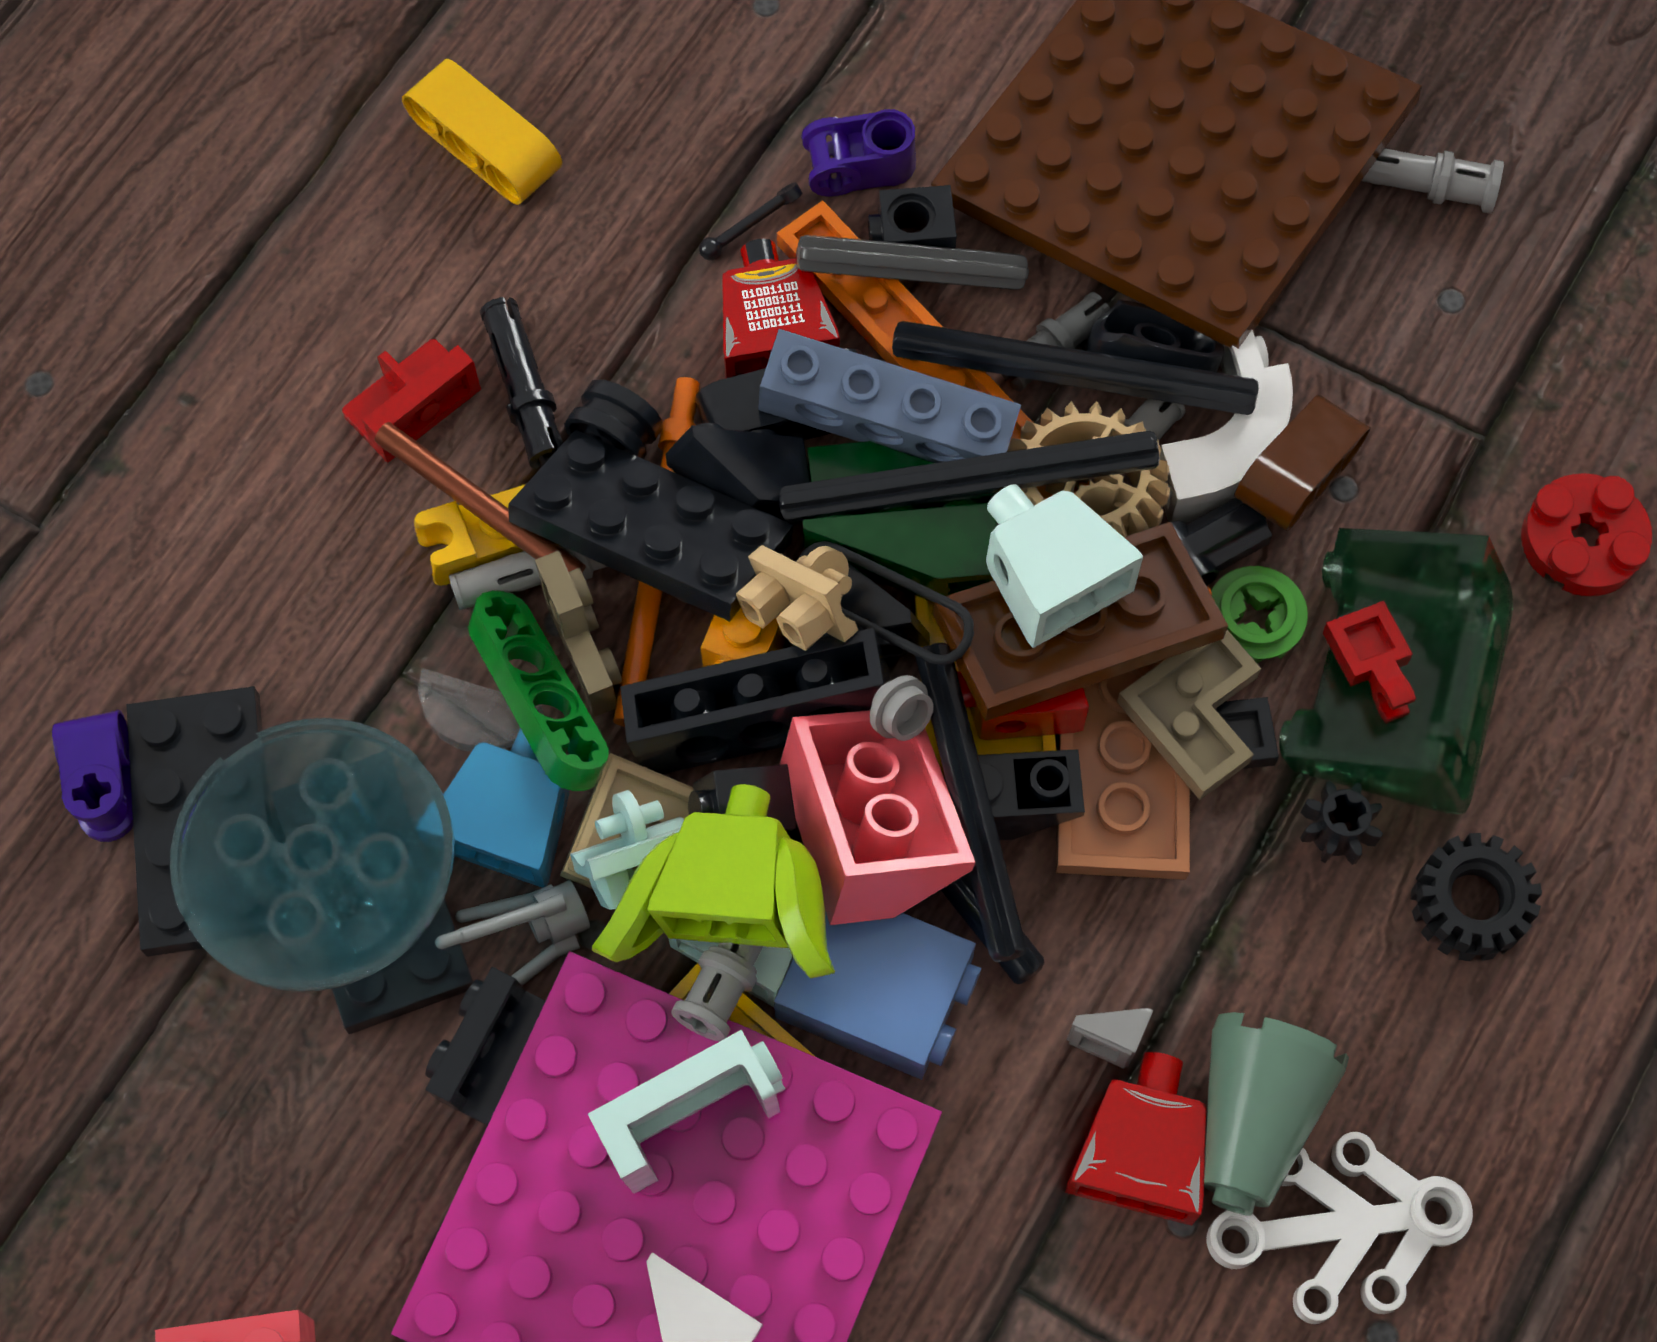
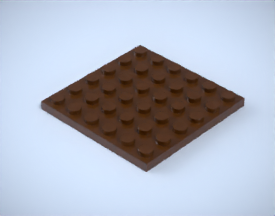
M1076 0L934 178L931 186L951 185L953 208L1229 348H1232L1233 345L1239 349L1251 330L1254 331L1418 103L1422 85L1236 0Z

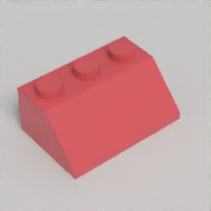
M870 710L792 717L780 765H788L795 819L803 844L817 864L823 889L825 911L830 925L895 918L973 870L975 865L973 854L925 728L914 738L900 741L896 738H885L872 728L870 724Z

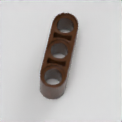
M1316 395L1255 459L1240 481L1234 497L1284 530L1289 531L1348 466L1367 438L1371 427L1323 396Z

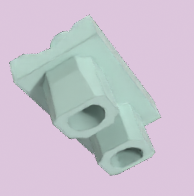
M629 790L613 795L612 807L614 815L595 821L600 839H605L619 833L621 837L570 854L575 873L589 878L601 906L609 910L616 909L634 874L633 867L639 866L642 859L656 844L672 833H678L684 822V818L677 817L646 828V824L664 819L662 806L658 800L639 806L636 798Z

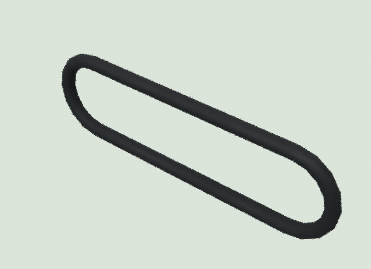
M827 541L813 543L799 556H808L811 551L822 546L834 548L842 552L847 560L957 613L964 623V635L961 643L954 651L949 654L938 655L842 608V613L845 617L855 621L858 627L864 630L874 628L878 637L930 663L938 665L955 662L971 646L974 636V622L969 611L960 603L836 543Z

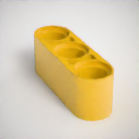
M446 58L402 96L405 109L420 128L513 204L519 205L562 167L563 162L560 154L542 132L450 59Z

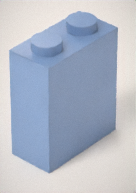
M825 911L827 949L835 974L810 979L793 958L774 1000L775 1018L922 1080L929 1062L942 1066L956 1032V1028L946 1025L953 1005L956 1001L967 1006L982 968L971 964L976 943L904 913L890 919L830 925Z

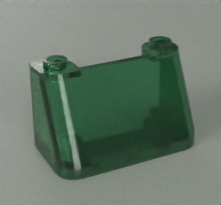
M1339 528L1334 550L1326 553L1322 566L1323 584L1325 588L1331 589L1333 597L1339 606L1336 619L1378 602H1385L1413 653L1409 664L1401 667L1400 670L1409 681L1415 693L1416 701L1407 704L1410 710L1409 715L1385 723L1375 706L1369 681L1350 686L1329 646L1314 709L1300 708L1295 712L1292 720H1286L1282 725L1279 737L1281 756L1294 772L1331 781L1350 788L1358 782L1362 784V791L1436 812L1464 814L1470 806L1511 625L1513 595L1508 576L1489 535Z

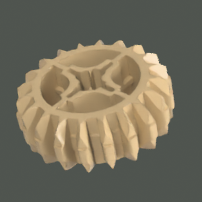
M1071 401L1065 407L1064 417H1059L1047 407L1041 415L1040 425L1026 420L1025 425L1021 428L1020 439L1012 438L1007 452L1143 432L1146 429L1144 428L1143 421L1129 427L1124 426L1125 414L1122 408L1109 418L1101 415L1102 410L1097 401L1091 406L1089 413H1079L1077 407ZM1157 439L1160 457L1161 447L1159 445V439ZM1160 459L1159 466L1155 469L1126 473L1132 486L1123 483L1124 476L1116 474L1096 477L1093 481L1090 479L1087 486L1081 485L1079 487V482L1087 483L1089 479L1046 485L1045 491L1052 495L1060 491L1074 493V487L1076 486L1079 488L1076 496L1118 533L1126 537L1160 525L1164 512L1162 508L1168 503L1170 488L1166 483L1169 475V466L1167 461ZM1037 487L1021 489L1034 505L1045 500Z

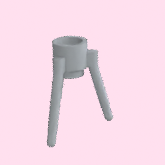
M568 880L554 887L550 884L531 893L459 910L455 918L460 923L481 918H493L441 935L436 938L435 944L437 948L445 949L529 922L538 943L550 939L552 944L511 975L523 986L560 956L567 954L569 951L572 952L579 949L580 946L575 935L590 929V923L576 888L571 880Z

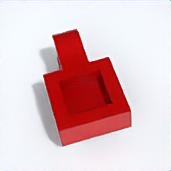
M1378 602L1326 622L1323 635L1350 686L1369 681L1375 706L1385 723L1409 715L1410 710L1407 704L1415 702L1416 696L1400 668L1409 664L1413 653L1385 602Z

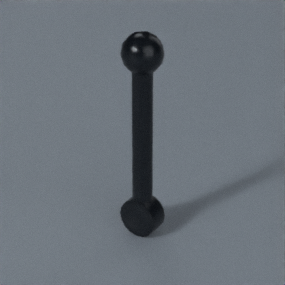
M795 182L785 186L778 191L777 196L717 238L708 237L703 239L699 246L700 255L708 261L718 259L724 246L783 205L797 200L803 194L798 184Z

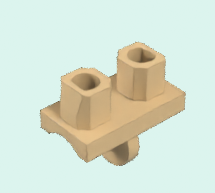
M761 545L748 556L756 576L736 593V597L745 617L750 622L765 628L776 618L782 634L790 643L805 651L825 633L846 642L858 631L855 621L845 617L842 613L841 597L848 593L852 586V579L848 576V560L842 552L829 546H822L811 551L808 556L799 557L795 562Z

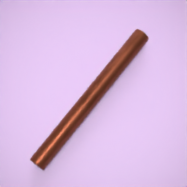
M391 422L385 423L378 430L374 439L378 445L531 557L538 559L559 550L568 572L580 568L583 574L586 568L583 562L555 542L510 523L509 509Z

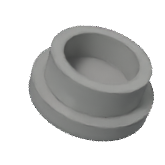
M910 675L897 677L882 685L872 701L870 710V724L872 728L885 738H896L900 741L910 740L921 733L929 723L933 713V702L928 696L926 686Z

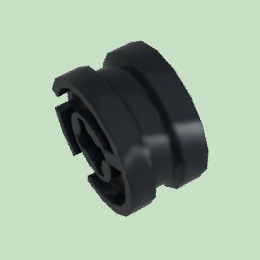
M603 379L590 382L581 396L583 406L575 407L564 423L565 431L569 436L575 430H578L642 459L647 455L645 445L652 444L663 429L661 417L647 401L633 391Z

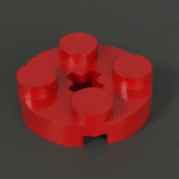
M1579 473L1560 477L1540 489L1526 514L1521 528L1523 550L1532 568L1543 578L1547 573L1555 581L1564 584L1561 588L1562 590L1574 595L1601 596L1622 588L1646 562L1652 545L1651 522L1644 506L1634 496L1635 493L1632 485L1626 479L1619 476L1602 477L1596 474ZM1580 523L1591 525L1600 534L1596 540V546H1588L1584 537H1574L1572 531L1577 529Z

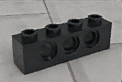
M874 628L857 631L846 642L831 637L816 641L806 651L797 646H792L620 686L627 744L641 766L660 774H666L784 747L792 717L871 710L872 701L878 689L891 681L888 664Z

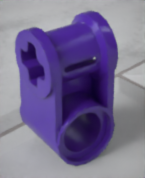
M884 109L875 113L843 118H822L808 124L802 131V144L810 152L813 168L808 178L809 186L818 195L826 197L839 196L851 191L883 186H897L911 178L916 169L915 127L912 120L905 113L898 110ZM828 135L832 137L830 142L826 141V136ZM886 146H895V147H898V148L893 149V150H883V149H881V148L886 147ZM831 173H836L837 177L833 179Z
M120 710L55 723L52 728V738L60 771L62 800L65 808L73 817L78 819L81 829L91 839L100 842H112L124 837L133 828L128 726L123 713Z

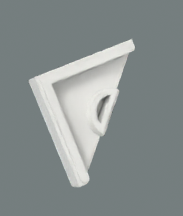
M651 1253L646 1263L663 1342H754L764 1326L762 1323L654 1253Z

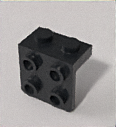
M491 967L485 980L476 979L465 993L458 1012L459 1016L464 1019L452 1041L444 1039L432 1054L425 1072V1076L431 1080L425 1090L440 1102L488 1126L546 1001L525 991L516 978Z

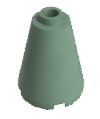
M1230 1012L1219 1014L1212 1029L1205 1134L1204 1187L1214 1193L1212 1198L1214 1205L1237 1214L1251 1216L1255 1206L1269 1207L1344 1076L1349 1057L1346 1053L1334 1057L1337 1048L1336 1044L1304 1028L1267 1017L1264 1018L1262 1028L1244 1027L1241 1024L1245 1013Z

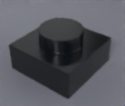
M1268 697L1225 701L1215 709L1254 754L1251 762L1243 769L1275 766L1279 754Z

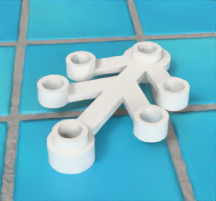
M1349 1132L1344 1134L1332 1148L1331 1157L1335 1168L1340 1173L1350 1177L1364 1174L1399 1202L1373 1206L1310 1161L1308 1153L1302 1148L1297 1157L1299 1164L1298 1173L1287 1175L1281 1186L1296 1185L1332 1212L1260 1222L1254 1214L1247 1216L1227 1210L1220 1214L1210 1225L1207 1232V1247L1213 1259L1220 1265L1230 1269H1241L1252 1264L1262 1254V1251L1339 1240L1314 1279L1307 1280L1300 1285L1293 1295V1308L1297 1316L1307 1323L1320 1324L1332 1317L1336 1312L1339 1303L1338 1294L1376 1237L1380 1234L1406 1231L1386 1267L1368 1275L1363 1280L1360 1288L1361 1299L1370 1311L1377 1314H1388L1404 1303L1407 1295L1406 1285L1432 1246L1445 1247L1452 1245L1463 1238L1468 1232L1472 1223L1473 1209L1464 1189L1456 1182L1440 1176H1431L1417 1180L1376 1151L1374 1142L1367 1135L1361 1132ZM1354 1143L1363 1149L1365 1153L1363 1165H1352L1346 1161L1343 1155L1345 1144ZM1428 1201H1436L1445 1208L1447 1218L1444 1224L1438 1225L1428 1220L1425 1215V1204ZM1230 1229L1237 1230L1244 1236L1246 1246L1242 1253H1231L1225 1249L1222 1243L1224 1231ZM1383 1279L1392 1285L1395 1292L1392 1303L1383 1304L1374 1297L1372 1285L1375 1280ZM1308 1289H1317L1325 1295L1327 1308L1324 1313L1316 1314L1309 1311L1306 1307L1304 1295Z

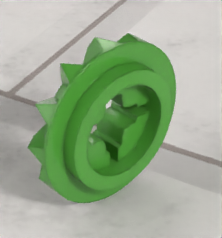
M1246 566L1230 571L1214 585L1211 590L1212 597L1228 624L1227 630L1256 663L1274 657L1282 659L1290 649L1300 642L1308 620L1307 605L1300 589L1283 573L1263 566ZM1244 600L1247 604H1251L1256 611L1264 608L1269 610L1274 607L1265 621L1267 632L1264 628L1261 629L1255 622L1237 625L1246 611Z

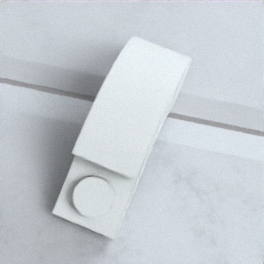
M1251 330L1239 349L1233 345L1232 348L1224 345V355L1221 361L1224 374L1254 378L1258 381L1259 390L1253 413L1249 415L1234 413L1231 420L1223 427L1206 436L1161 445L1160 459L1167 461L1169 466V475L1166 483L1170 488L1168 503L1164 505L1168 522H1193L1211 510L1236 498L1234 493L1249 467L1288 425L1293 401V386L1289 364L1268 367L1269 358L1265 341L1262 336L1255 337L1253 330Z

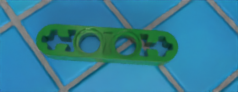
M492 590L482 593L476 600L469 621V635L545 774L553 783L570 791H586L594 788L599 782L608 760L609 750L607 743L529 607L522 599L505 591ZM513 659L524 660L535 665L539 671L528 673L515 668L509 661ZM544 704L555 707L565 717L553 719L544 716L537 711L535 706Z

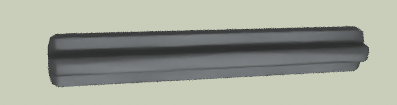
M816 235L800 237L796 249L797 267L804 272L1011 290L1022 289L1029 275L1027 258L1022 254Z

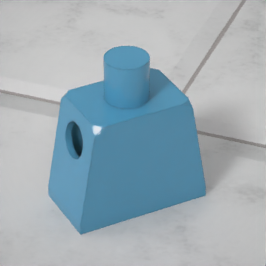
M520 728L510 751L485 742L479 743L474 747L427 818L423 831L432 849L543 888L548 885L569 798V790L556 785L545 774Z

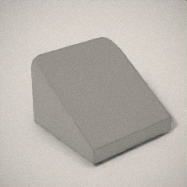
M1145 1008L1076 1015L1067 1041H1069L1070 1045L1121 1068H1128L1153 1010Z

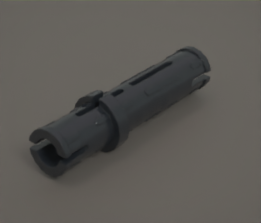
M504 297L492 299L482 306L480 315L489 335L497 365L509 396L510 404L506 408L510 421L518 426L519 432L522 435L530 467L538 469L563 444L553 414L557 407L553 394L545 390L527 333L521 321L522 318L517 301L509 297L506 302Z

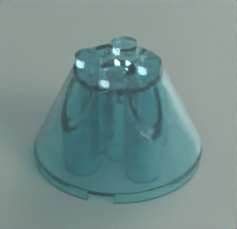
M332 718L302 719L267 728L256 733L259 737L258 739L240 748L225 761L221 757L215 761L198 780L187 797L179 814L171 844L170 874L175 901L180 914L184 917L192 934L201 946L218 963L248 981L265 987L299 992L327 990L360 981L377 973L403 955L421 937L440 909L448 890L454 863L455 838L447 802L435 779L419 761L417 755L394 737L376 728L358 722Z

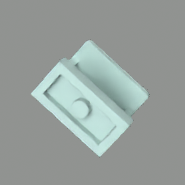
M740 1030L588 1113V1116L620 1178L632 1193L635 1194L659 1181L640 1146L641 1142L743 1086L752 1088L769 1119L780 1113L776 1094L785 1090V1087L781 1081L783 1077L765 1043L761 1041L751 1047L743 1031Z

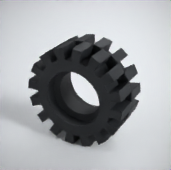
M1469 833L1464 841H1461L1459 836L1449 839L1442 848L1439 846L1420 869L1415 878L1418 881L1411 890V900H1417V905L1412 910L1415 922L1424 920L1426 926L1421 933L1427 941L1433 936L1442 941L1437 950L1446 955L1452 949L1459 950L1458 960L1471 961L1475 955H1480L1481 961L1490 960L1500 951L1504 954L1510 950L1532 927L1531 923L1538 917L1541 908L1540 905L1535 904L1536 900L1542 895L1541 883L1531 884L1530 879L1537 871L1532 862L1523 867L1519 864L1517 860L1523 852L1515 845L1507 853L1500 849L1504 839L1492 835L1487 843L1481 842V833ZM1465 875H1477L1488 880L1495 887L1499 895L1500 904L1497 914L1486 920H1475L1463 915L1456 908L1452 899L1451 890L1454 881Z

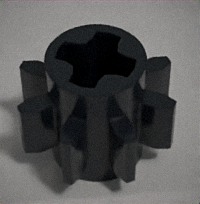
M1331 781L1326 782L1321 791L1322 803L1315 799H1307L1300 812L1305 818L1313 821L1304 830L1300 839L1302 842L1314 841L1315 845L1322 851L1321 862L1326 863L1331 856L1345 855L1352 865L1356 864L1362 856L1360 842L1367 846L1375 847L1383 835L1378 828L1370 825L1383 807L1381 803L1370 804L1361 794L1362 784L1358 782L1351 790L1342 789L1338 791ZM1335 815L1339 823L1332 824L1330 821L1331 816ZM1350 822L1353 826L1352 829L1348 831L1344 823Z

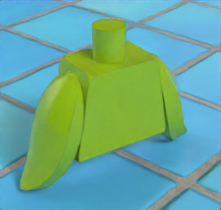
M746 784L732 787L725 814L693 812L684 819L678 833H672L653 847L642 859L632 875L610 921L592 945L593 952L611 961L619 962L630 959L647 949L665 933L669 939L789 948L794 961L810 979L835 974L827 949L825 905L817 864L803 844L789 837L779 820L766 817L771 799L770 794L759 787Z

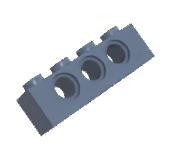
M782 329L778 330L760 384L758 410L858 442L871 441L932 463L1007 452L1021 408V404Z

